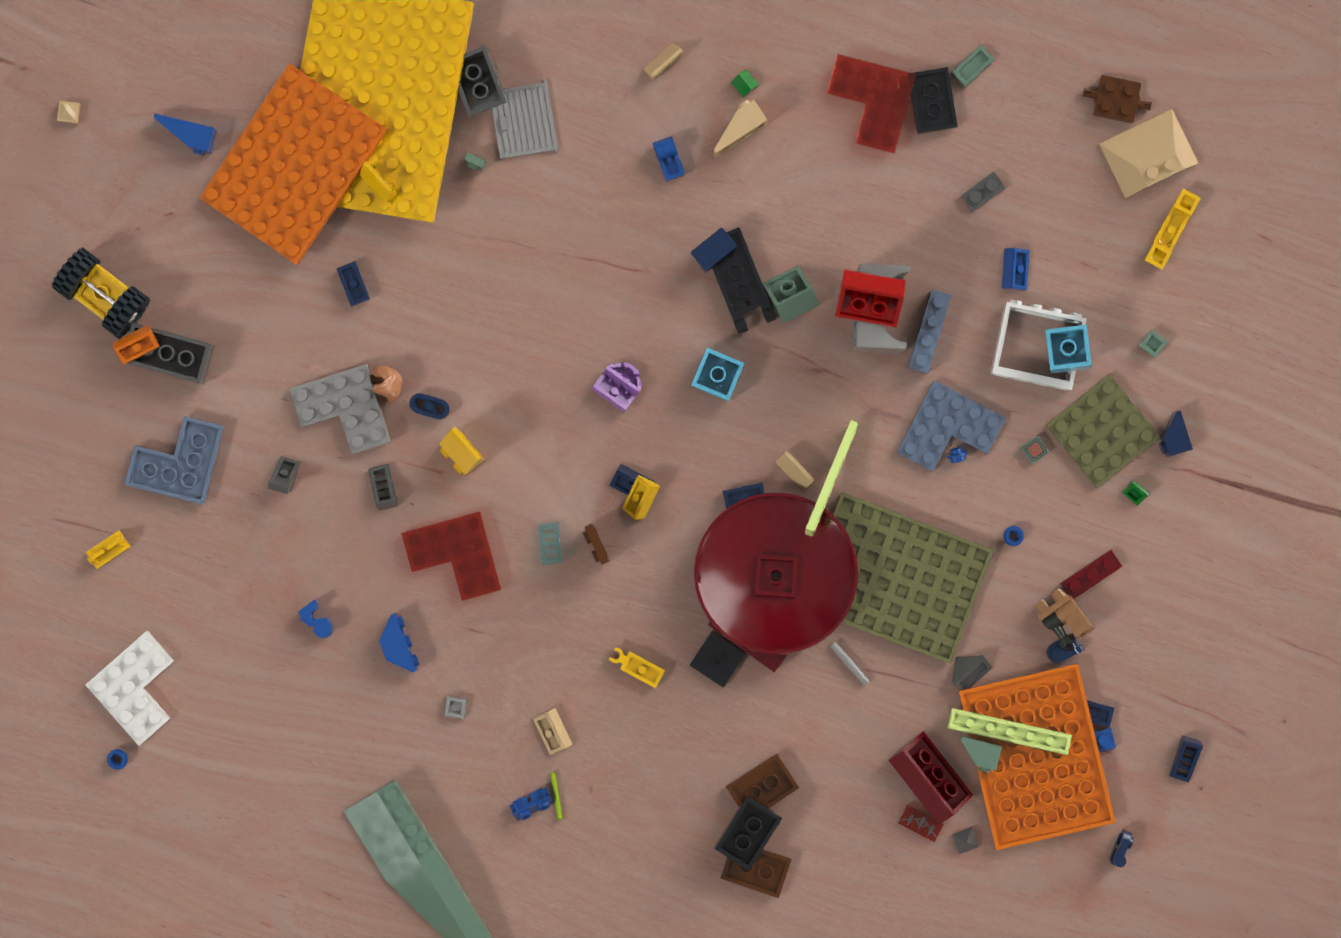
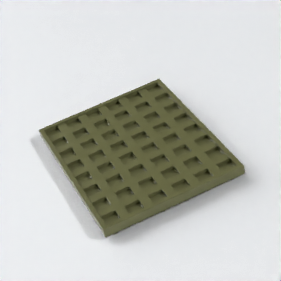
M841 492L833 516L841 523L849 535L858 563L857 591L852 606L842 623L951 664L994 550Z

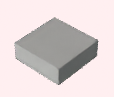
M446 696L444 716L464 719L467 698Z

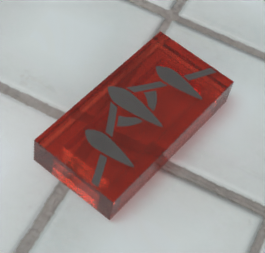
M908 805L898 824L933 842L936 841L944 825L943 823L938 825L932 817Z

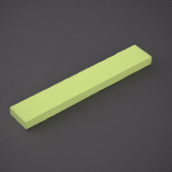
M851 420L806 526V535L811 537L814 535L856 434L858 422Z
M951 708L947 728L1065 755H1068L1072 738L1071 734Z

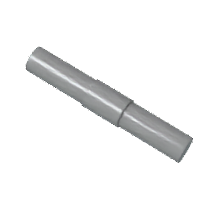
M834 641L830 648L865 686L870 680L839 644Z

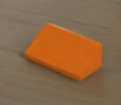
M149 325L112 344L115 353L123 365L160 347Z

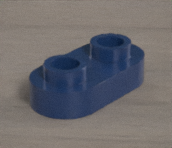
M422 393L413 395L409 402L413 412L434 419H444L450 412L449 404L446 401ZM419 400L424 402L421 408L417 407V401ZM437 406L443 407L442 413L436 412Z

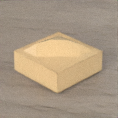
M59 101L57 121L79 124L81 104Z

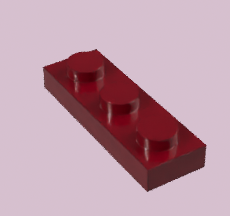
M1109 550L1062 581L1060 585L1067 595L1075 599L1123 566L1113 551Z

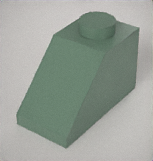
M960 735L961 743L973 763L979 766L978 770L990 773L991 770L996 771L1002 747Z

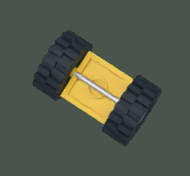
M82 247L77 252H74L72 257H69L67 262L62 265L61 270L57 272V276L53 279L52 288L67 300H72L74 297L103 320L102 327L118 339L122 338L130 331L132 322L137 323L142 317V314L147 309L146 307L149 305L150 298L134 286L127 287L101 267L98 258Z

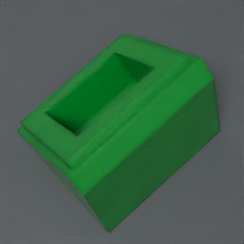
M747 70L739 73L731 81V84L743 98L759 86Z
M1134 479L1122 492L1137 506L1149 496V492Z

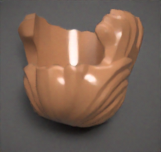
M385 365L375 367L371 372V377L376 381V384L373 385L371 390L377 394L379 402L383 405L396 401L402 388L403 381L401 375L395 369Z

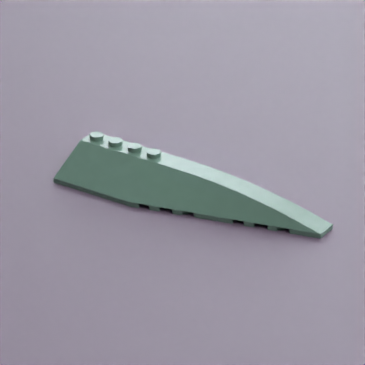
M397 779L344 810V813L385 880L443 938H493Z

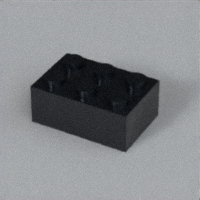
M746 795L714 846V849L750 871L782 820V817Z

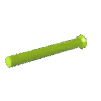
M553 772L550 773L557 813L556 820L564 818L561 812L556 775Z

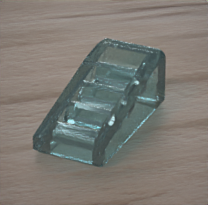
M539 524L542 565L563 563L559 524ZM555 529V533L543 534V530ZM556 537V541L544 542V538ZM556 545L557 549L545 550V546ZM557 553V557L546 558V554Z

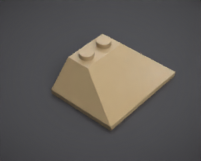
M1172 109L1099 144L1125 198L1198 164Z

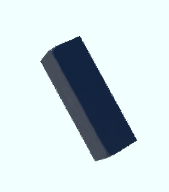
M620 464L609 486L628 495L638 475L649 478Z

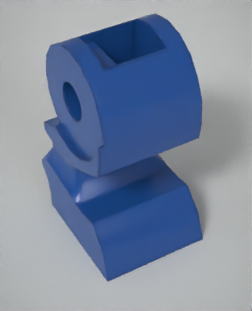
M314 599L298 611L300 620L306 623L308 627L314 626V633L317 637L326 638L332 634L333 625L328 617L319 619L313 617V612L318 610L319 605L317 599Z

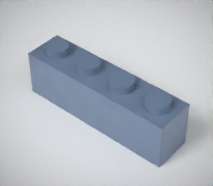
M933 289L930 291L907 369L925 375L928 374L952 295Z

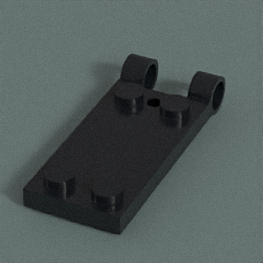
M738 227L726 232L737 245V249L714 266L712 270L738 334H742L748 331L742 316L743 313L761 307L766 323L776 320V316L741 229ZM750 300L751 304L747 306L745 301Z

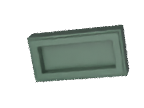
M980 45L951 74L965 88L995 59Z

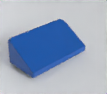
M1005 248L1002 276L1003 289L1027 290L1030 250Z

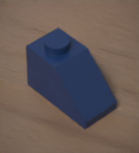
M1181 410L1173 412L1160 437L1159 447L1161 453L1165 454L1166 457L1193 449Z

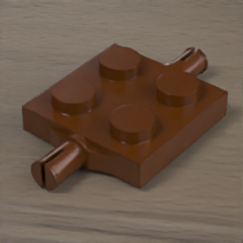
M1101 75L1099 87L1096 91L1084 88L1082 97L1094 99L1093 116L1132 124L1138 108L1150 111L1152 102L1140 100L1141 83Z

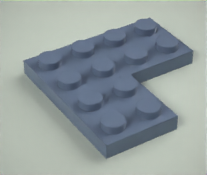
M933 381L897 454L933 471L951 436L988 454L1006 418Z
M184 416L174 455L134 445L125 485L205 505L225 426Z

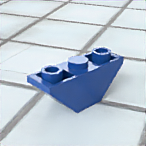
M397 613L392 614L379 640L386 661L415 672L420 664L416 654L412 655L410 647L413 645L409 635L405 636L403 628L405 623L402 616L398 617Z

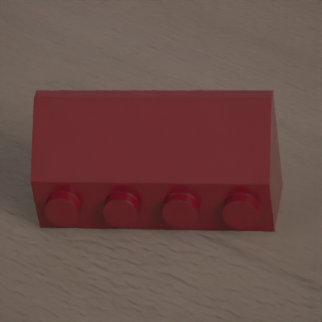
M924 731L900 748L888 760L938 825L954 816L973 796Z

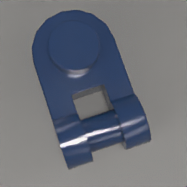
M1070 633L1068 635H1072L1076 640L1071 650H1062L1059 646V639L1048 646L1046 655L1050 661L1060 663L1081 653L1085 648L1079 643L1074 634Z
M1123 829L1119 833L1109 860L1111 864L1117 867L1125 866V853L1127 849L1131 848L1134 840L1131 837V832Z

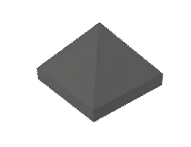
M972 828L952 834L959 854L978 847Z

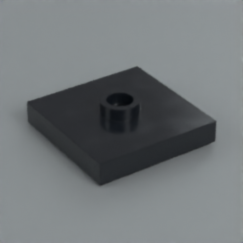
M711 631L690 663V666L721 687H724L745 656V653Z

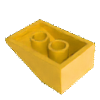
M455 426L439 443L442 447L439 451L446 459L450 457L455 462L452 466L459 474L464 473L468 475L485 460L465 435Z

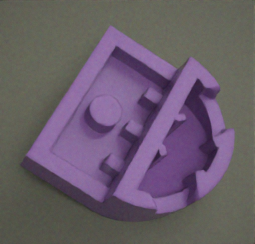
M612 363L607 366L591 390L624 413L641 389L640 373L629 363Z

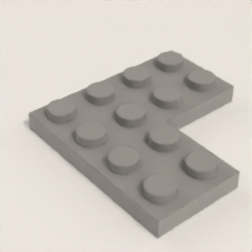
M365 364L290 388L301 427L340 416L351 454L390 443L391 439L377 394L371 390L374 384L368 365Z

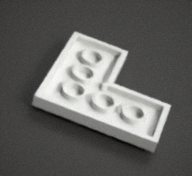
M149 631L143 633L86 684L87 688L138 746L143 744L171 719L145 690V687L174 662Z

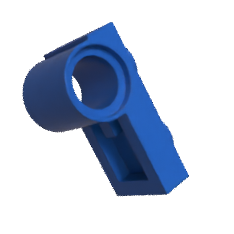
M672 136L652 143L666 182L684 176L685 172Z

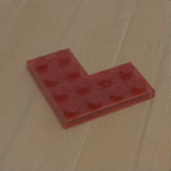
M840 54L837 55L827 94L866 104L856 144L895 154L916 74Z
M481 512L401 533L411 571L415 572L451 562L462 601L502 590Z

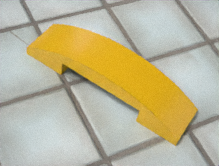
M1185 189L1181 190L1161 225L1144 261L1163 270L1172 253V249L1201 199L1199 196Z

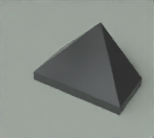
M983 655L956 657L952 683L959 691L968 689L993 667Z

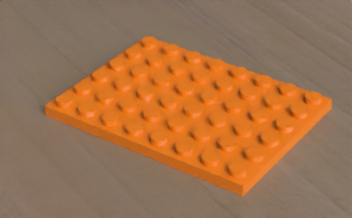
M289 63L199 198L291 262L299 265L360 174L363 163L368 162L388 132V129Z
M1078 663L958 691L964 711L1072 735L1068 755L968 733L969 738L1002 747L996 771L991 770L990 773L979 771V766H976L995 850L1116 823Z

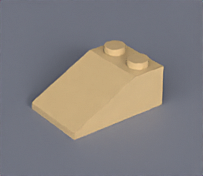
M746 100L738 106L739 108L714 149L713 156L715 159L766 126L767 118L755 100L751 102Z

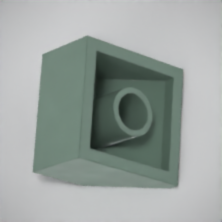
M799 266L762 283L782 323L819 306L813 288Z

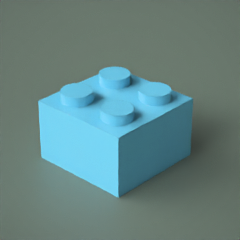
M1087 325L1045 330L1051 374L1092 369Z
M707 348L691 387L729 402L745 363Z

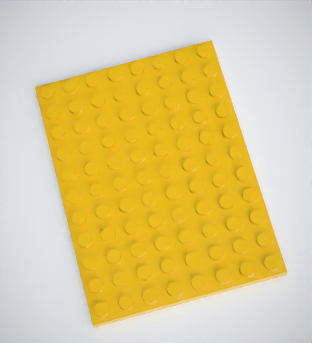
M313 0L300 70L388 129V132L368 160V163L397 192L395 197L388 203H385L359 174L338 205L339 208L434 223L458 96V86L461 80L464 54L466 53L473 15V2L463 0Z

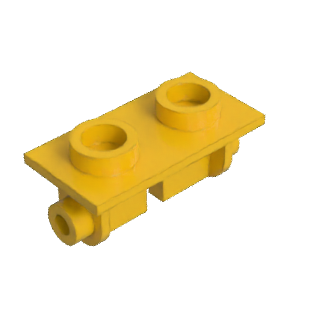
M118 530L85 553L88 556V561L98 569L131 546L121 531Z

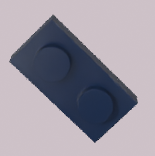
M356 261L336 268L351 307L371 300Z
M763 483L724 490L723 496L726 509L745 498L764 494Z
M1087 700L1092 723L1110 728L1115 708Z

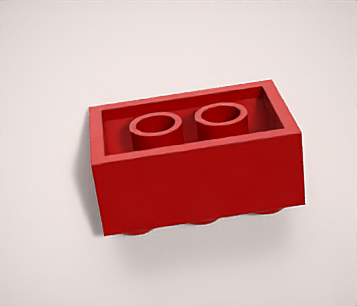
M844 269L835 317L897 328L904 299L906 280Z

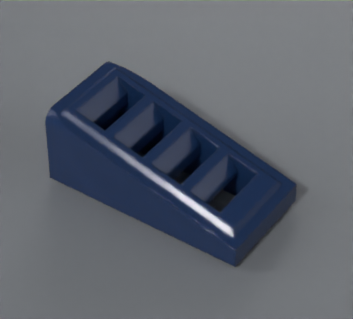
M1182 736L1169 774L1170 777L1189 783L1203 749L1201 741ZM1188 745V746L1194 747L1195 749L1193 750V749L1187 748L1186 746ZM1183 753L1191 754L1192 758L1184 756ZM1182 760V761L1188 762V763H1190V764H1189V766H1188V765H1185V764L1180 763V761ZM1177 768L1186 770L1187 773L1185 774L1177 771Z

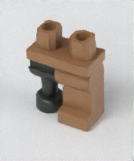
M1058 588L1051 594L1056 603L1050 606L1043 599L1035 606L1039 612L1038 618L1040 621H1042L1047 629L1053 630L1060 639L1059 646L1062 650H1065L1072 646L1076 640L1072 635L1066 634L1062 627L1067 623L1072 630L1071 632L1078 639H1082L1095 628L1072 596L1067 595L1062 589Z

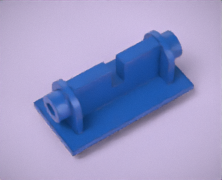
M540 788L530 793L529 795L532 800L528 802L526 796L512 802L513 804L510 805V808L517 821L528 819L532 813L538 810L544 811L554 803L551 797L548 796L550 794L547 788Z

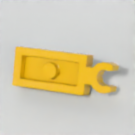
M615 647L614 650L619 652L620 657L618 659L610 657L609 660L611 662L622 663L620 670L654 688L657 687L665 672L664 669L631 651L626 656L620 648Z

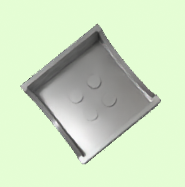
M860 264L856 271L903 280L904 276L910 273V266ZM853 320L851 352L900 355L906 350L907 343L900 342L891 337L883 325Z

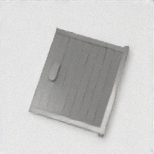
M543 80L542 83L503 89L507 103L492 108L500 159L548 151L558 152L547 80Z

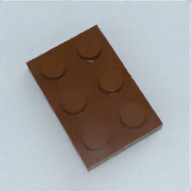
M594 524L584 527L586 531L583 532L587 544L592 543L595 549L591 552L596 563L600 561L602 565L609 562L610 559Z
M777 753L726 786L738 807L745 796L748 795L769 808L799 789Z
M763 849L751 870L748 871L727 857L720 878L779 898L792 859Z

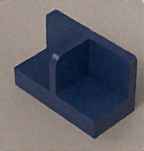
M720 228L692 250L691 255L706 274L737 249V245L726 231Z

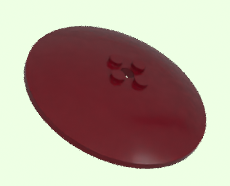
M788 493L758 494L731 505L712 522L705 532L698 547L694 566V580L698 600L712 625L723 636L738 646L750 651L773 655L799 652L820 643L831 635L848 614L854 601L858 584V563L855 549L845 528L825 508L814 535L811 537L805 534L806 526L816 505L814 501ZM772 572H780L782 579L778 582L772 581L770 578Z

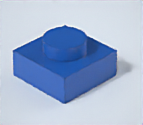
M1111 728L1094 731L1099 752L1116 748Z

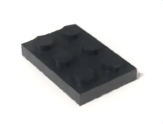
M948 67L908 73L907 77L917 134L957 128Z

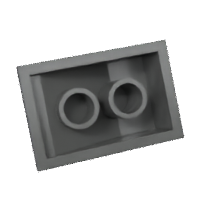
M486 46L464 54L458 91L469 118L507 103L491 52Z

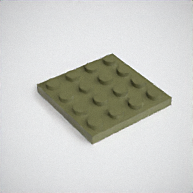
M1110 374L1046 424V427L1096 488L1100 487L1160 438L1158 433Z

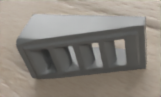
M385 464L369 468L374 499L378 510L398 506L389 465ZM386 473V476L375 478L377 474ZM379 482H388L387 484L377 486V483ZM389 489V492L379 494V491ZM391 497V499L381 501V499Z

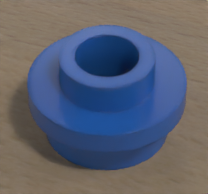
M962 447L952 448L950 453L947 454V458L950 459L951 463L962 462L966 460L967 450L962 449Z
M1010 526L1003 533L1005 543L1010 546L1021 544L1024 538L1023 531L1017 526ZM1015 532L1017 538L1015 540L1010 539V533Z
M115 749L108 754L107 762L111 768L119 770L127 765L128 756L125 751ZM116 755L121 757L120 763L115 761Z

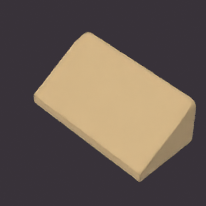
M672 43L644 67V71L652 80H655L683 55V50Z
M788 451L776 460V464L801 490H805L814 482V478Z
M555 708L533 718L550 755L572 745Z

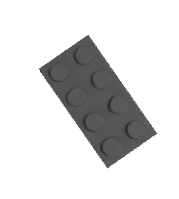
M132 322L129 334L139 330L144 325ZM151 328L160 347L127 363L204 385L215 346Z

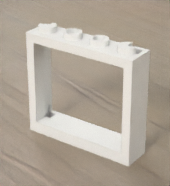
M1019 300L1006 302L1004 304L990 375L1071 391L1076 371H1068L1066 379L1061 380L999 367L1010 311L1071 323L1076 326L1086 325L1087 318H1082V314H1077L1076 312H1070V315L1063 314L1062 310L1057 308H1050V311L1044 310L1038 304L1025 306Z

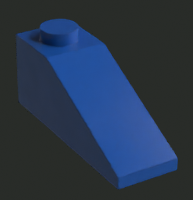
M154 113V118L192 149L194 154L205 156V153L211 154L217 132L216 129Z

